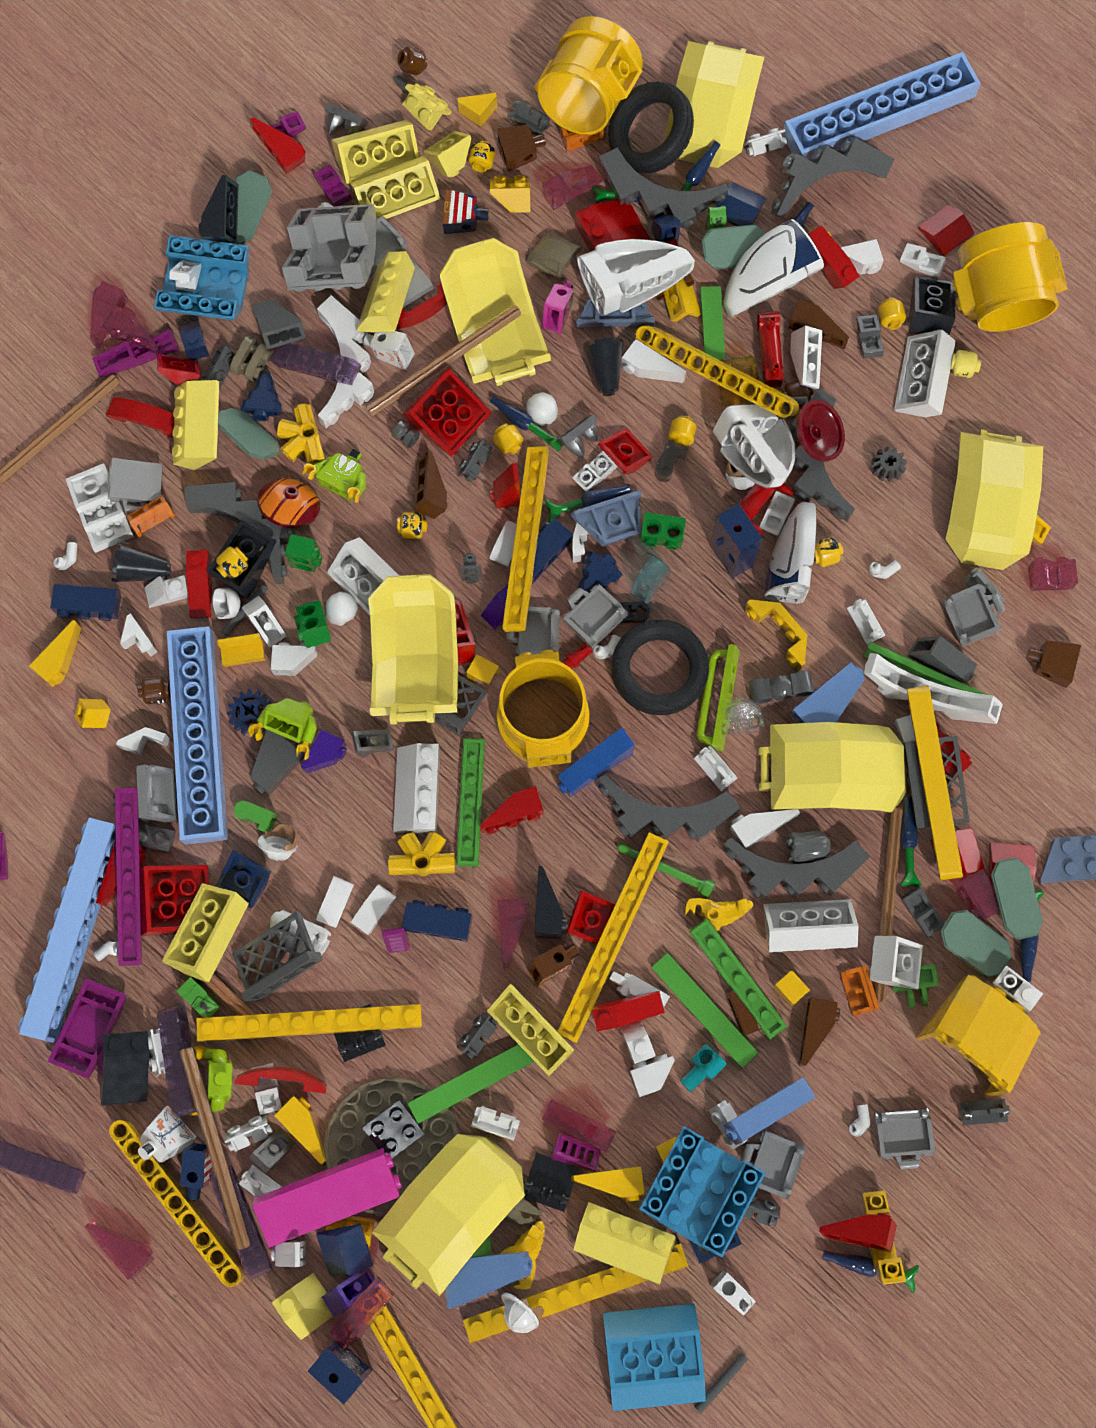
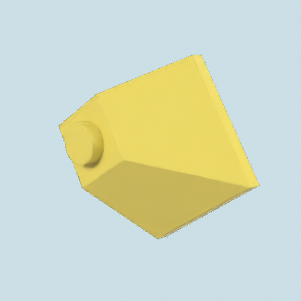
M453 131L423 152L441 175L451 178L460 173L459 170L465 167L472 138L468 134Z
M315 1273L306 1277L272 1302L283 1321L300 1340L333 1317L322 1299V1296L327 1291Z

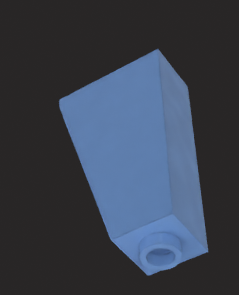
M851 662L795 707L790 715L797 723H836L865 680L864 672L860 667L854 666Z
M803 1077L724 1124L725 1133L728 1139L737 1145L815 1098V1095Z
M529 1252L471 1257L446 1288L447 1309L462 1306L530 1276L532 1259L529 1257Z

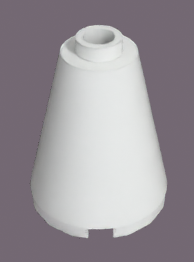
M284 910L275 912L270 918V928L290 916L291 913ZM303 919L315 952H320L322 955L330 943L327 937L328 935L331 936V933L327 929ZM294 920L291 923L289 932L295 934L297 923ZM278 931L275 935L279 940L281 939L282 932ZM288 935L285 947L291 949L294 937ZM300 940L297 952L302 953L306 950L304 942Z

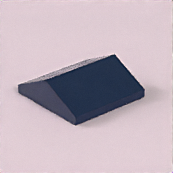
M731 182L727 187L729 191L726 199L719 203L717 207H726L727 222L735 226L753 225L767 198Z
M234 849L215 887L236 892L248 903V907L252 909L265 890L271 871Z
M361 1223L317 1232L316 1236L329 1275L350 1277L374 1265Z

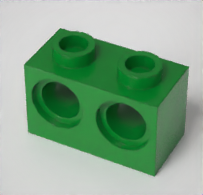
M645 512L640 543H644L649 547L665 546L669 550L681 549L686 518ZM655 528L658 532L651 534L647 530ZM675 531L678 533V536L671 537L668 535V532Z
M290 535L285 552L290 566L315 573L316 568L320 567L322 563V555L316 540Z
M320 600L297 606V616H294L300 641L304 640L307 648L330 642L331 637Z

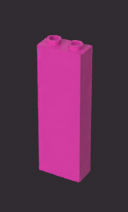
M384 1148L253 1198L252 1206L268 1248L400 1197L399 1189L402 1188L398 1174L393 1175L391 1170L394 1167V1163L390 1153L386 1155Z

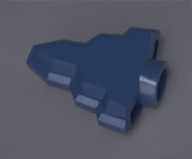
M270 372L261 373L256 380L255 388L250 390L247 399L242 401L240 410L252 414V418L257 421H268L269 416L282 414V404L278 402V394L274 391V382Z
M588 551L584 558L583 578L579 583V588L591 593L590 590L595 585L598 586L600 584L603 588H606L611 582L616 583L623 576L615 567L616 560L605 552L600 556Z

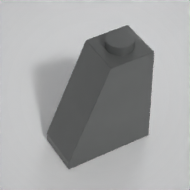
M269 300L252 305L267 350L306 338L301 319L275 301Z
M941 636L917 638L907 655L918 663L961 683H966L973 677L977 666L975 662Z
M266 729L250 777L255 782L252 786L261 794L265 791L270 795L304 758L303 754L300 752L297 758L296 747L283 736Z

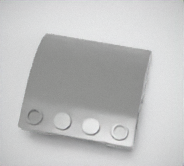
M374 204L298 209L287 226L293 249L282 267L287 290L302 292L306 289L321 291L325 288L339 290L344 287L358 289L365 286L373 268L376 251V215Z

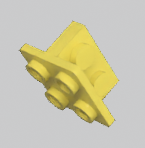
M406 84L405 88L410 93L402 105L427 130L434 128L442 114L450 115L452 113L447 107L448 104L443 99L438 98L431 87L427 85Z

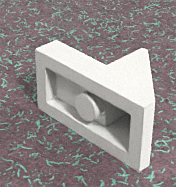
M181 260L170 270V279L176 280V289L195 292L201 271V263Z
M184 575L165 581L159 576L144 587L150 608L188 598L187 580Z
M130 613L126 617L120 642L121 646L124 649H128L136 643L142 653L147 652L150 657L157 653V650Z

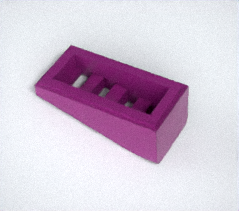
M403 927L382 931V936L389 953L409 950L408 933Z
M559 1133L552 1159L596 1172L601 1149ZM563 1145L567 1146L566 1153L561 1152ZM572 1147L576 1148L574 1157L570 1156ZM580 1150L585 1151L582 1160L578 1159ZM589 1153L593 1154L591 1164L587 1163Z

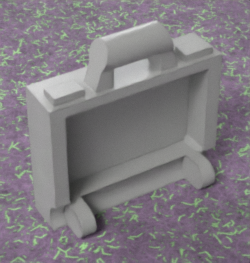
M383 216L376 219V251L371 276L375 274L377 265L388 252H401L408 248L407 242Z
M111 458L108 499L111 502L121 501L124 513H132L160 497L162 464ZM127 502L140 503V506L127 505Z
M980 583L942 600L962 647L1000 632L1001 625L998 619L995 618L1005 611L1003 602L999 594L985 595V588ZM989 600L993 601L996 608L995 612H992L988 603Z
M600 584L598 586L595 585L590 590L591 593L578 588L567 599L572 611L569 610L563 616V622L591 649L628 615V612ZM584 596L585 598L576 606L574 603Z
M528 607L525 632H519V638H514L515 632H506V640L518 644L516 645V655L519 656V654L530 652L532 655L541 654V651L544 650L558 652L560 609Z
M146 764L136 766L139 818L161 822L177 820L176 807L178 803L174 769Z
M929 1109L873 1114L878 1155L883 1160L893 1159L892 1156H894L900 1170L919 1168L921 1154L923 1156H930L935 1153ZM914 1155L915 1159L901 1160V1156Z
M764 1131L759 1140L760 1145L746 1144L741 1161L750 1163L753 1151L757 1149L758 1151L752 1165L766 1172L758 1188L789 1199L806 1147Z

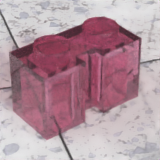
M1040 557L1033 560L1028 567L1030 591L1072 590L1078 584L1076 559L1058 557L1055 561H1050L1045 557Z
M983 869L956 884L958 888L956 891L962 901L967 900L971 906L968 908V911L981 921L1000 911L994 886Z

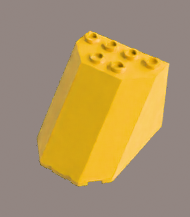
M968 974L961 979L916 1039L922 1041L934 1037L948 1048L953 1047L989 1076L988 1081L991 1085L984 1093L987 1097L1008 1094L1012 1091L1041 1032L1030 1017L1024 1013L1025 1009L1020 1004L1010 1002L1005 998L1007 995L1001 989L993 988L982 982L978 977Z

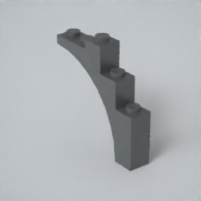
M848 137L843 142L840 149L841 153L828 146L819 145L812 154V162L798 154L790 153L783 162L784 168L782 170V173L788 175V177L782 182L781 192L772 203L771 214L784 218L792 203L805 189L830 174L857 170L867 172L876 177L886 178L895 159L855 137Z
M618 148L599 156V164L620 205L624 203L628 205L638 197L648 217L653 215L656 217L663 214L665 209H667L668 213H672L680 220V228L687 229L694 224L696 211L701 213L708 208V205L723 202L729 191L725 183L700 191H677L664 188L650 182L637 173L626 162Z
M821 388L810 400H823L833 408L836 403V399ZM796 417L791 423L789 430L793 439L799 441L796 432ZM800 444L795 451L793 467L798 471H803L804 474L794 485L795 497L802 502L808 503L814 498L820 506L827 507L833 511V514L838 519H844L847 522L855 508L833 486L825 470L824 462L813 459Z
M235 482L185 486V504L189 513H207L222 516L238 524L242 519L274 538L277 542L269 557L272 575L276 584H284V577H287V565L283 564V557H286L285 544H288L290 535H294L293 528L282 527L266 519L259 510L257 500L242 501L241 489L237 488Z
M606 774L598 780L600 785L598 789L601 794L611 799L613 802L611 806L617 814H622L618 818L619 825L617 828L624 837L628 835L630 839L652 824L651 830L653 833L665 840L685 826L687 835L692 840L696 839L699 842L741 809L728 791L713 800L695 806L682 808L661 807L645 803L630 796L620 789Z
M733 838L728 839L723 845L726 856L732 861L735 859L740 864V870L746 876L751 875L753 877L747 883L750 886L748 890L756 898L760 897L762 900L780 882L784 884L782 886L783 889L790 896L794 895L796 898L814 880L818 882L816 885L823 893L831 895L870 857L856 841L827 859L804 864L779 863L759 857L743 848Z

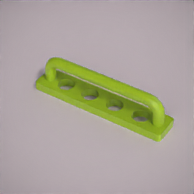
M729 644L728 649H719L710 655L708 660L709 675L702 695L697 737L700 742L712 745L717 751H724L740 650L735 644ZM719 658H726L713 737L706 736L705 729L716 663Z

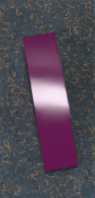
M168 329L154 337L147 335L133 343L126 341L93 357L92 360L98 375L102 377L143 365L157 359V354L167 355L180 348L173 331Z

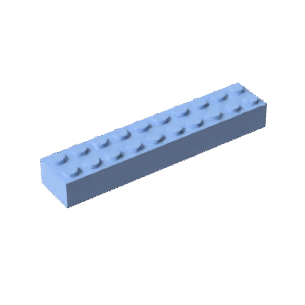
M961 52L787 120L784 124L785 132L782 135L786 138L787 145L792 154H798L812 162V154L819 145L828 146L838 152L848 137H855L865 141L975 98L981 83L965 54Z
M209 626L167 631L180 841L187 845L228 840L214 633Z
M88 818L87 823H84L81 835L83 837L81 843L75 849L74 855L76 858L74 865H71L68 870L69 880L67 886H64L61 892L62 902L60 908L58 907L55 911L53 929H50L47 935L48 945L46 951L44 950L40 957V970L33 978L34 988L32 994H29L26 1000L27 1010L25 1016H22L19 1022L20 1035L56 1043L61 1033L101 907L96 903L116 840L115 824L93 818Z

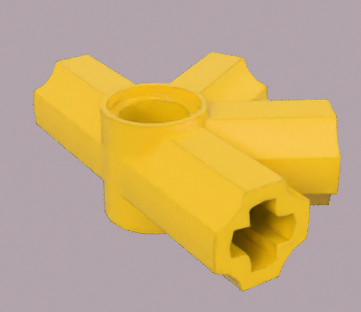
M300 404L294 408L297 422L282 419L278 425L277 436L278 438L289 440L280 449L290 461L294 462L305 452L307 464L314 465L324 460L325 457L312 407L310 404ZM313 433L312 436L305 437L307 434Z
M414 832L407 833L397 841L405 855H390L388 859L389 875H418L424 877L429 874L455 873V853L440 854L446 839L435 832H429L422 845ZM424 860L428 862L424 868L417 867L419 861Z

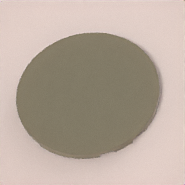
M400 1077L372 1080L354 1089L338 1105L328 1123L324 1139L326 1168H333L379 1150L362 1126L398 1099L402 1101L407 1111L415 1120L408 1103L432 1090L419 1082ZM449 1108L419 1123L418 1125L424 1132V1135L392 1158L394 1167L391 1170L393 1175L398 1174L402 1188L399 1189L400 1196L444 1146L459 1134L456 1121ZM399 1197L367 1209L365 1212L385 1216Z

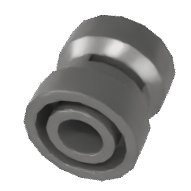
M402 420L395 426L391 436L396 440L402 441V445L409 449L419 439L420 432L416 429H411L409 423Z

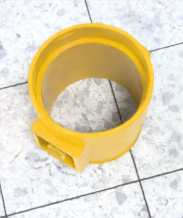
M594 16L575 20L561 38L556 56L553 60L549 61L534 86L538 92V99L543 110L555 123L568 131L584 135L600 132L607 125L619 102L628 97L642 73V54L631 35L616 23Z
M1020 222L999 226L972 237L958 250L961 269L953 272L955 279L952 280L954 291H957L959 296L956 299L957 307L971 321L977 320L978 327L983 331H1008L1039 322L1058 309L1059 302L1056 293L1068 290L1060 253L1053 241L1048 239L1046 228L1041 224Z
M544 650L541 651V654L534 655L530 652L521 653L515 657L516 668L507 676L500 691L497 709V723L500 736L510 752L527 762L528 768L571 763V755L584 742L589 727V707L583 684L570 667L559 661L558 652ZM541 679L553 680L565 685L574 693L579 701L581 713L575 724L568 731L554 738L536 739L520 733L511 725L505 715L507 702L516 689L527 682Z

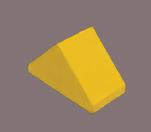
M496 93L457 98L459 113L480 127L497 108Z

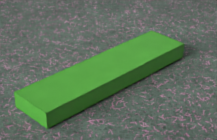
M721 286L701 287L704 352L725 363Z

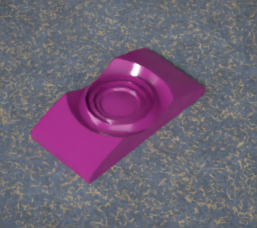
M85 978L47 1062L89 1079L98 1065L96 1038L104 1034H111L120 1018L127 995Z

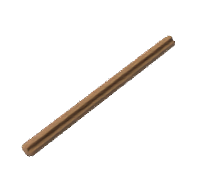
M513 305L366 406L369 414L374 416L521 316L520 309Z
M113 374L109 375L0 468V485L119 384V380Z
M895 808L893 812H890L879 936H892L903 810L900 808ZM875 982L874 991L877 1001L885 1002L887 985Z
M185 1048L180 1051L181 1060L237 1249L241 1250L250 1246V1241L192 1048Z

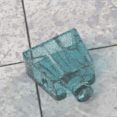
M652 556L636 576L631 593L648 604L670 576V567L655 556ZM643 585L647 590L642 589L640 586Z

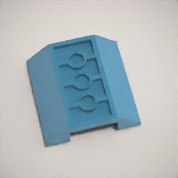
M170 235L166 249L169 264L163 290H157L154 310L235 320L242 311L249 277V246ZM181 260L201 263V271L195 292L176 289V280L170 279V270Z
M683 1126L639 1210L700 1247L723 1257L766 1172L746 1161L742 1162L705 1141L701 1135Z
M695 1303L603 1313L613 1411L706 1401L700 1332Z

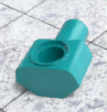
M705 1044L690 1059L695 1067L680 1082L689 1092H692L706 1077L710 1080L713 1079L727 1063L712 1048Z

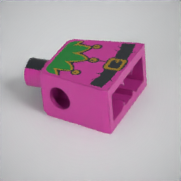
M564 281L562 285L554 284L544 304L542 328L559 334L562 333L573 303L574 290L570 282Z

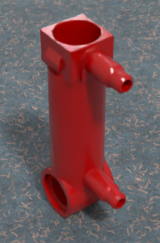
M779 311L758 312L757 327L760 334L764 384L770 387H781L784 373L780 342Z
M755 483L740 501L739 505L752 522V519L776 489L789 497H792L794 491L784 483L779 487L765 488ZM752 522L759 534L762 535L764 530Z

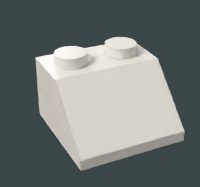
M875 936L870 980L885 985L918 989L923 945L898 936Z

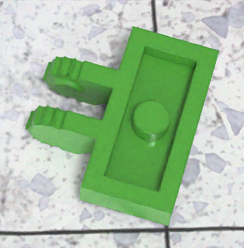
M935 964L923 965L920 968L918 989H920L921 1004L925 1007L929 1004L926 988L939 986ZM892 986L893 993L906 991L909 1009L915 1007L913 990L917 989Z

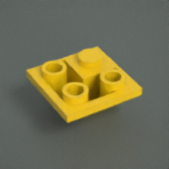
M516 175L514 178L495 176L494 179H490V194L510 213L530 212V178H526L524 175Z

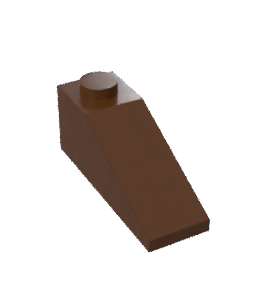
M799 299L788 328L796 331L804 326H809L822 330L823 342L845 349L849 336L818 305H815L810 300Z
M427 451L417 460L414 510L435 519L447 509V491L433 453Z
M817 998L808 999L799 1066L807 1065L835 1025V1021H839L840 1008H837L838 1002Z

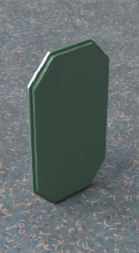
M251 170L236 176L235 182L239 184L237 244L240 245L253 239L272 194L268 178Z
M756 225L710 229L702 239L704 261L716 270L735 268L743 254L765 232Z
M233 408L218 412V427L249 456L265 460L279 455L278 442L248 414Z
M1018 858L997 861L991 878L1004 929L1017 940L1037 936L1043 920L1029 868Z
M968 910L951 912L941 929L944 947L985 978L999 976L1012 957L1008 940Z

